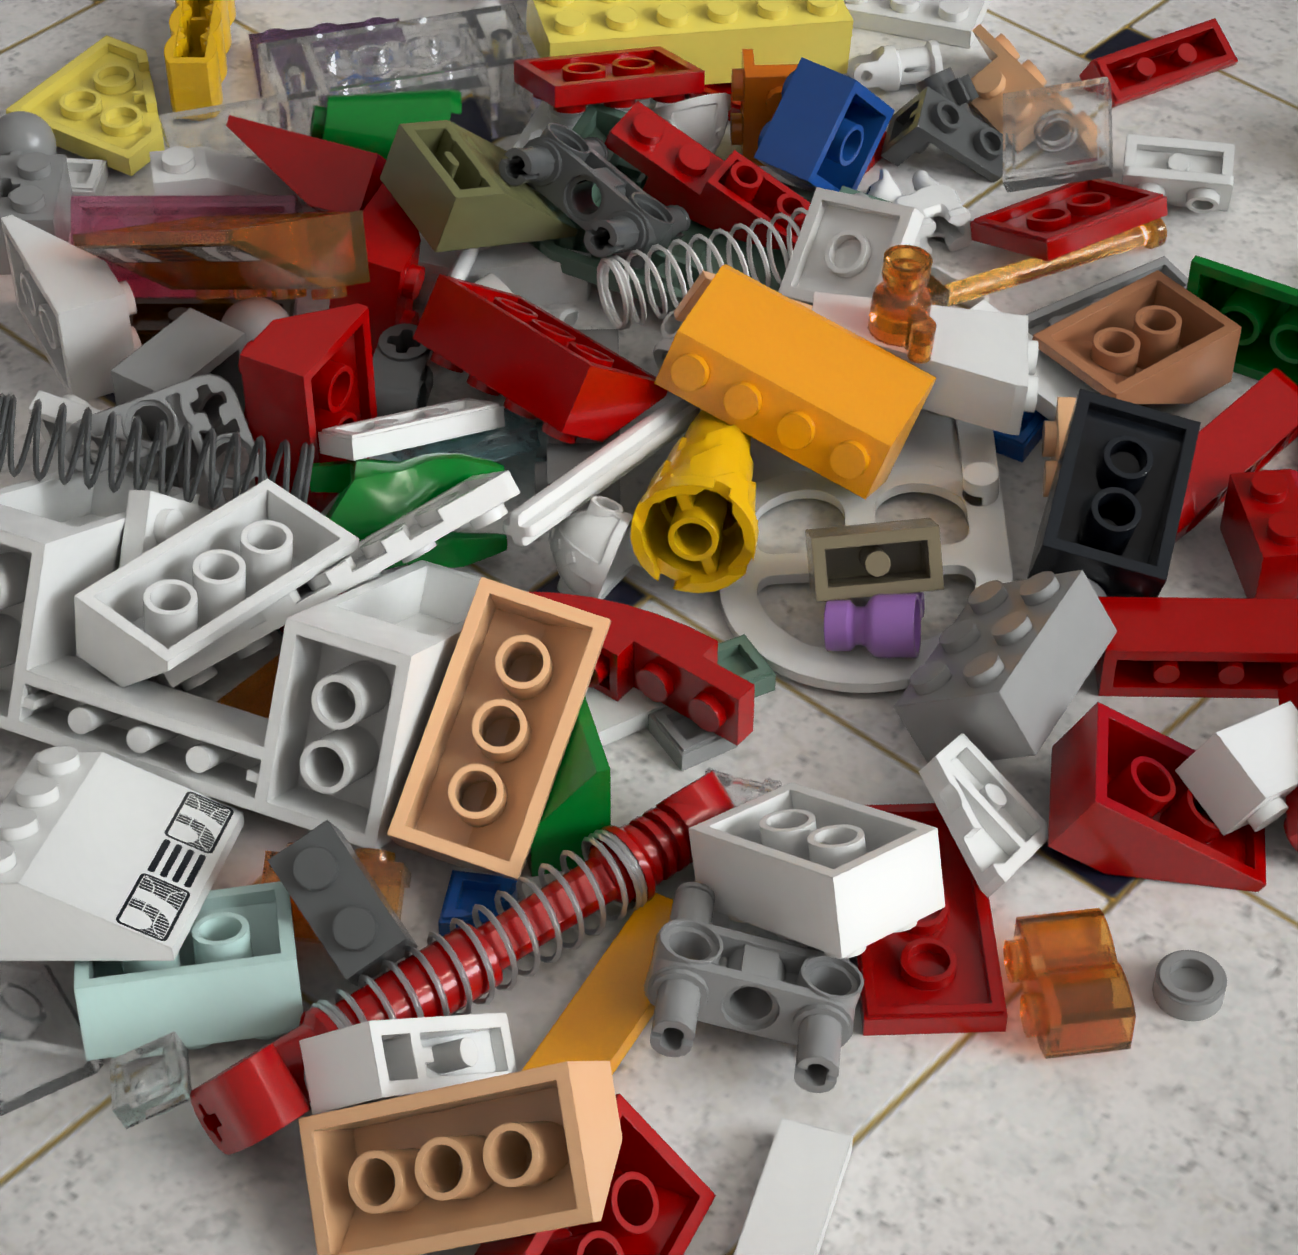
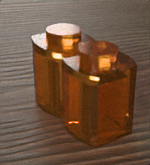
M1100 908L1016 917L1014 939L1005 940L1003 956L1009 982H1020L1023 995L1020 998V1015L1026 1037L1037 1038L1039 1047L1046 1059L1131 1049L1136 1020L1135 1007L1127 978L1117 961L1108 923Z

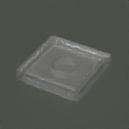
M1108 76L1003 93V184L1007 193L1113 177L1112 87Z

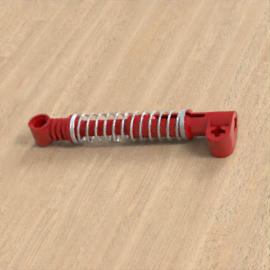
M713 770L670 795L656 804L655 808H651L644 812L642 816H637L631 820L628 825L621 827L609 825L600 830H595L594 833H590L588 837H584L581 845L585 862L574 852L563 850L560 855V863L564 875L552 865L541 863L538 870L541 889L530 879L519 877L516 888L520 902H517L507 892L497 890L494 901L499 915L496 917L485 906L475 904L472 916L476 928L466 924L463 920L452 918L449 933L441 936L438 933L429 932L427 937L428 945L423 949L418 950L417 948L406 946L404 952L405 960L398 963L397 966L393 962L383 960L381 967L382 975L373 980L369 976L360 974L358 980L359 989L349 994L347 991L336 989L334 997L336 1004L328 1000L319 999L317 1003L312 1004L310 1009L302 1013L297 1028L269 1045L266 1044L191 1090V1104L209 1138L224 1154L231 1155L267 1138L311 1109L309 1093L304 1081V1065L299 1040L372 1020L469 1015L472 1010V1002L478 1005H489L494 999L495 988L501 991H511L517 983V975L524 977L534 976L539 970L540 961L555 963L560 958L562 947L578 949L583 942L584 933L587 935H600L605 928L606 920L610 922L621 921L626 916L627 911L638 910L639 907H643L645 903L654 897L656 886L693 863L689 828L736 807L715 771ZM566 856L576 861L578 866L569 871ZM546 869L552 873L556 880L547 884L544 870ZM523 883L534 891L527 898L523 892ZM502 896L512 907L504 911L500 897ZM612 901L622 908L619 914L615 916H609L606 912L605 906ZM478 910L489 919L483 925L479 919ZM593 913L601 917L600 924L596 929L585 928V918ZM571 927L578 930L579 936L574 943H566L562 940L561 933ZM550 940L557 944V949L553 956L545 957L540 955V946ZM529 954L535 958L534 966L530 970L523 971L518 968L517 961ZM508 968L512 971V979L508 984L501 985L503 981L502 970ZM489 992L485 999H478ZM466 1007L463 1013H456L462 1008Z

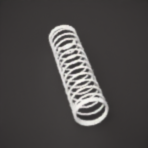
M863 192L853 194L857 196L870 198ZM802 207L797 208L790 217L783 213H778L773 216L770 222L763 218H758L753 221L750 228L742 223L734 224L729 233L721 228L715 229L709 239L700 233L695 234L688 244L680 239L672 241L668 249L659 244L652 245L647 255L638 249L632 250L626 260L618 255L601 258L597 267V286L601 304L608 320L619 331L629 329L633 320L640 325H644L646 321L647 310L644 294L639 280L630 266L633 256L639 255L645 260L647 295L653 312L662 320L666 317L668 311L667 297L661 277L651 261L652 253L656 250H661L666 255L665 275L672 303L677 308L679 303L672 285L670 262L676 271L683 298L687 294V288L681 269L671 254L673 247L680 244L687 250L686 273L689 288H691L694 284L691 257L697 266L699 275L703 271L702 264L692 249L695 240L702 239L707 243V272L713 273L711 250L718 261L719 267L721 268L724 265L721 255L712 243L714 237L718 234H723L728 238L726 244L727 265L733 268L731 256L732 243L738 254L743 273L749 276V266L752 278L760 282L753 264V239L763 261L766 286L770 287L771 284L769 264L776 281L781 285L782 280L777 272L773 258L772 233L780 246L785 268L787 269L790 261L789 258H791L793 253L792 227L797 236H799L801 231L793 220L797 214H807L808 210ZM783 218L788 221V253L779 232L773 226L777 219ZM763 223L768 227V259L760 240L753 232L757 224ZM738 229H744L748 232L746 247L748 266L738 243L733 238L734 232ZM610 268L615 275L622 297L623 322L615 310L609 291L608 275ZM650 269L660 291L662 314L659 312L653 296ZM629 275L634 282L639 297L641 319L634 307Z

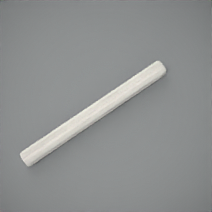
M675 396L511 511L510 517L503 521L504 534L512 536L515 545L528 546L590 501L592 497L600 494L687 431L691 422L702 409Z

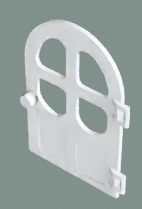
M921 409L886 482L866 499L751 437L750 456L754 462L752 482L756 483L755 515L757 520L767 511L782 503L809 498L826 501L837 507L843 514L845 526L876 523L875 513L878 507L887 499L908 492L934 494L952 501L964 511L969 531L966 538L961 542L941 544L943 575H965L973 580L975 589L993 580H999L1002 583L1013 582V569L992 429ZM969 494L974 497H980L981 506L967 503L964 500L965 496ZM756 547L754 560H750L746 574L730 586L719 590L723 616L734 638L745 634L772 670L781 676L798 683L826 690L850 693H877L906 689L910 684L912 674L925 664L940 643L939 637L942 634L941 632L930 639L922 640L918 658H877L863 645H856L851 651H827L825 646L810 645L791 636L768 616L758 599V595L763 588L769 585L808 583L807 552L767 554ZM871 597L851 598V602L855 606H864Z

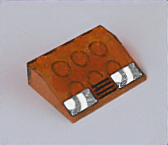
M363 211L204 215L73 234L75 247L171 290H195L197 300L229 297L230 290H233L235 300H243L250 297H267L268 289H271L273 300L306 297L307 289H311L313 300L346 297V286L370 282Z

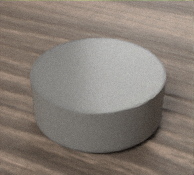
M1194 950L1175 951L1163 957L1157 965L1152 988L1153 997L1158 1006L1174 1018L1184 1021L1205 1020L1220 1010L1227 987V977L1223 967L1211 956Z

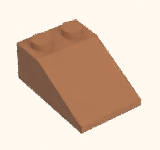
M1156 270L1033 335L1032 340L1038 341V349L1102 395L1134 404H1191L1231 382L1242 327L1159 270Z

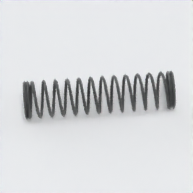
M3 393L0 394V472L3 467L6 449L10 474L16 477L21 472L33 437V471L36 479L41 481L46 476L50 467L59 435L58 474L61 483L66 485L71 480L84 438L83 478L84 484L90 489L95 485L99 476L109 440L108 481L109 488L115 493L123 481L135 438L133 485L134 490H145L160 440L158 490L160 494L169 496L185 442L183 497L184 501L191 503L198 488L210 444L208 504L213 509L219 502L235 446L233 499L239 496L240 434L236 431L231 435L214 494L216 431L213 427L206 433L190 489L191 426L189 423L183 426L165 487L167 425L164 419L159 421L140 485L142 420L139 415L133 419L122 463L115 482L117 415L114 411L108 416L97 461L90 479L92 410L89 407L84 410L73 455L65 476L64 456L67 406L65 403L59 406L48 452L40 472L39 443L42 409L40 399H37L34 403L23 449L15 468L14 432L17 400L14 394L12 396L10 394L6 396ZM262 435L255 440L240 495L248 490L258 450V484L265 480L266 444ZM285 439L280 443L269 480L275 483L284 452L283 489L289 492L290 444ZM305 442L301 447L291 494L307 504L315 446L313 443L308 445Z

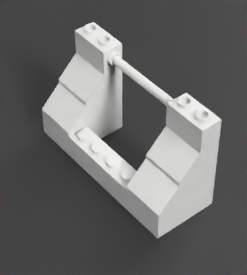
M76 469L71 480L66 485L61 483L59 474L56 472L46 475L41 481L35 478L0 488V728L53 746L74 747L78 752H104L205 796L309 830H313L328 820L343 833L349 843L373 851L392 841L387 835L388 829L481 577L420 560L287 617L268 719L146 679L120 687L86 661L76 657L74 595L119 569L129 489L134 490L133 474L125 472L121 486L115 493L109 488L108 470L99 473L95 485L90 489L84 484L83 472H79ZM115 469V482L119 473L118 469ZM149 479L145 490L159 493L158 481ZM172 486L169 496L184 501L183 489ZM199 493L195 494L191 503L198 505Z

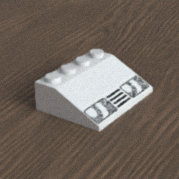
M56 746L45 749L42 752H37L0 805V961H174L245 824L243 811L104 752H78L76 748L70 746Z

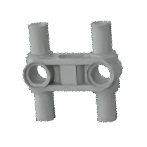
M699 882L681 884L673 898L670 920L656 935L652 961L644 984L645 995L650 1003L655 1006L650 1035L651 1047L659 1054L667 1057L685 1056L692 1048L697 1021L796 1045L795 1083L800 1088L812 1093L830 1091L834 1088L839 1076L841 1047L848 1042L853 1034L855 1008L864 986L863 975L859 969L848 961L849 958H831L826 956L823 951L810 946L803 948L712 925L715 903L714 891Z

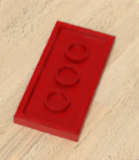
M936 804L866 805L938 828L945 907L918 920L917 925L910 930L892 933L866 946V950L862 954L854 957L855 966L863 975L864 986L859 997L863 1036L1006 1032L1008 1014L990 900L980 890Z

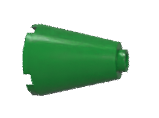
M444 88L326 96L324 106L314 105L310 136L377 153L387 160L399 124L439 120L450 121L451 113H462L461 92L456 89Z

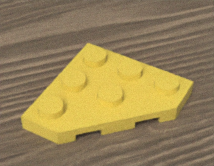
M107 35L5 109L6 114L15 111L36 114L51 127L55 135L57 147L87 159L107 160L109 168L129 176L134 175L150 162V152L165 150L146 50Z

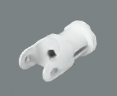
M929 40L922 47L896 49L894 45L880 46L870 54L857 55L849 59L847 75L860 82L866 88L880 87L886 92L898 91L900 85L919 83L943 71L940 47L937 40Z

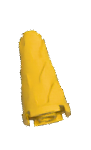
M703 410L691 422L684 437L677 441L665 462L652 477L645 494L634 511L630 534L635 556L640 565L655 580L659 581L660 574H663L675 580L674 590L691 593L714 592L730 586L744 576L750 560H754L759 534L758 520L755 515L756 483L752 482L754 462L750 456L751 436L743 433L736 425H729Z

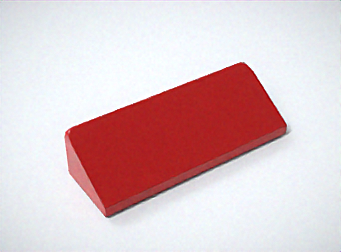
M1216 18L1093 59L1079 77L1090 90L1113 108L1236 65L1238 59Z

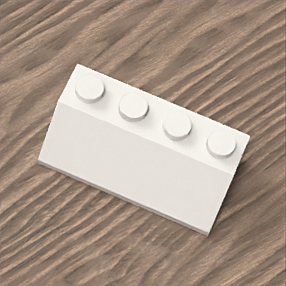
M267 478L74 595L76 655L120 687L168 672L359 549V538Z

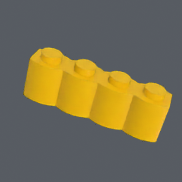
M175 0L176 8L169 19L171 37L164 47L171 109L175 116H187L193 119L214 116L223 103L221 83L227 75L226 53L232 44L230 26L236 17L235 0Z

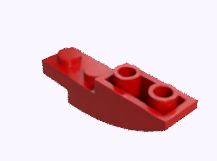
M639 101L611 129L605 141V145L609 150L648 176L643 187L644 192L666 206L679 205L686 210L692 221L712 230L721 228L729 233L734 224L742 223L750 228L755 219L763 218L770 222L773 216L778 213H783L790 217L795 209L802 207L808 210L811 204L736 150L725 161ZM804 213L797 214L793 220L800 230L806 217ZM783 218L777 219L773 226L779 232L788 251V221ZM761 223L755 226L753 232L760 240L762 246L767 247L768 227ZM792 227V246L794 250L798 236ZM738 229L734 232L733 238L747 242L748 232L744 229ZM772 233V249L781 250Z
M529 592L611 620L588 686L589 688H595L618 702L635 687L652 701L663 703L694 721L703 730L714 732L736 746L753 732L755 685L717 664V640L672 619L626 604L564 593Z

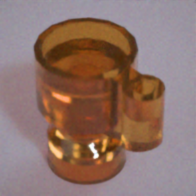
M896 245L890 247L884 253L881 272L884 281L873 290L867 328L876 340L887 345L904 347L908 352L907 357L910 361L924 364L931 360L937 326L933 318L930 317L932 297L925 287L930 280L933 259L926 250L920 247Z

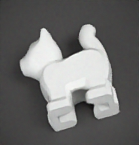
M884 168L880 170L879 180L868 187L866 194L896 204L915 207L924 215L908 260L910 263L923 261L931 256L933 249L928 244V238L941 237L945 239L946 246L950 252L967 248L970 245L971 213L961 205L959 196L951 187L939 184L930 178L926 171L918 170L912 178L916 192L910 195H903L889 172Z

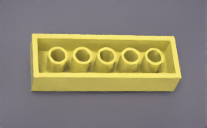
M527 0L525 41L532 58L661 46L704 70L705 85L731 83L732 69L742 68V49H753L755 65L799 64L801 57L831 70L845 74L848 68L854 20L843 0Z

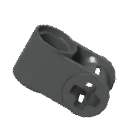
M397 324L383 331L379 337V342L373 356L378 417L427 407L429 395L433 388V372L427 366L431 350L413 339L418 325Z

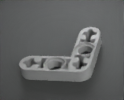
M210 373L192 377L92 414L91 431L95 436L104 434L108 416L114 411L116 415L121 416L123 435L128 440L135 412L143 406L151 405L158 407L168 417L169 426L166 448L178 444L183 426L189 423L191 426V439H193L200 457L204 442L200 431H208L212 425L205 411L194 412L191 402L199 398L198 387L208 384L213 393L224 392L227 401L219 405L220 417L223 425H226L232 419L237 420L240 428L238 433L241 437V446L246 449L249 459L255 443L233 387L223 377ZM82 419L73 423L65 433V458L69 464ZM236 431L218 434L216 436V449L223 443H228L231 435ZM141 439L140 458L150 454L153 441ZM159 440V444H158L157 451L160 450V440ZM120 441L116 442L115 467L121 465L124 453H121ZM210 444L203 466L207 478L209 477ZM107 445L100 472L108 470L109 445ZM134 450L131 451L128 462L134 460ZM259 452L250 481L254 477H259ZM83 454L79 455L75 469L79 472H83ZM91 457L90 474H93L96 462H93ZM216 468L214 494L220 476V473L216 470ZM246 470L240 475L239 487L243 485ZM265 470V480H266V479L268 478V476H267V473H266V470ZM226 476L223 489L233 488V477ZM222 490L218 506H223L233 500V497L230 500H226Z

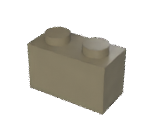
M931 518L805 530L810 592L816 602L872 597L876 594H903L944 590L940 528Z

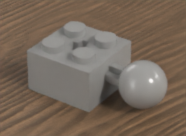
M25 111L11 112L0 118V275L11 274L1 222L2 217L13 215L68 242L75 208L66 154H56L55 135L48 123L36 114Z
M262 297L245 298L233 304L227 310L221 322L189 308L111 370L116 405L192 377L210 373L223 377L231 384L244 413L245 397L242 375L238 367L239 355L244 346L249 341L254 340L272 320L289 317V315L279 304ZM208 384L198 387L199 398L191 402V407L195 413L199 411L207 413L211 425L216 431V436L223 432L240 431L236 419H232L229 423L223 425L219 414V405L227 401L224 392L213 393ZM151 405L143 406L133 415L141 417L151 441H153L157 425L162 419L165 420L168 430V417L158 407ZM202 430L200 433L204 441L207 431ZM191 439L190 480L195 475L199 460L193 439ZM185 442L173 486L178 488L183 487ZM229 442L223 443L216 449V458L227 450ZM177 444L166 448V483L168 481V477L170 474Z

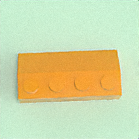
M724 264L677 330L654 384L729 425H736L743 433L866 499L886 482L937 378L731 266Z

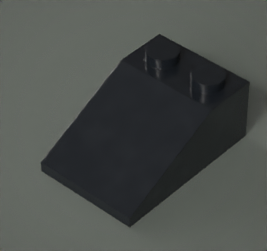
M1080 388L1040 523L1027 579L1045 571L1059 574L1083 570L1086 577L1097 583L1107 597H1158L1167 581L1201 422Z

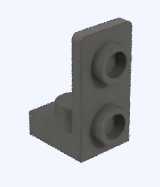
M927 86L892 116L881 157L898 167L915 152L920 154L925 151L931 143L988 180L996 182L1004 175L1011 141L1007 136Z

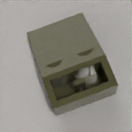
M449 120L399 124L380 179L435 253L575 237L578 231L564 212L527 183L521 186H512L503 180L499 172V163L501 159L508 158L504 155L507 152L506 150Z

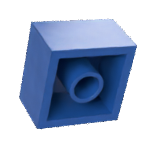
M801 57L796 70L791 72L784 82L782 99L772 120L767 122L760 132L758 149L754 158L794 185L815 193L816 187L838 192L842 186L857 190L895 110L857 80Z

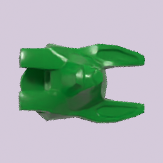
M429 453L400 462L367 458L355 461L313 463L310 489L311 492L340 493L326 517L358 537L359 541L469 477L505 471L503 465L492 460L461 453ZM452 531L436 540L435 543L437 545L422 556L407 563H403L400 560L384 570L410 565L420 560L448 568L465 567L506 551L508 545L507 535Z

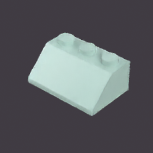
M282 882L210 890L174 961H74V992L86 1061L104 1058L128 1059L141 1053L178 1048L194 1050L205 1048L215 1043L251 1038L268 1040L278 1038L297 1028L300 1017L304 1012L291 899Z

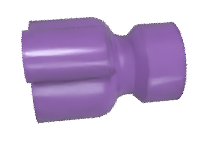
M924 593L876 594L864 606H855L850 600L827 601L824 612L826 650L851 651L856 645H863L877 658H918L921 645V620L924 617L925 610Z

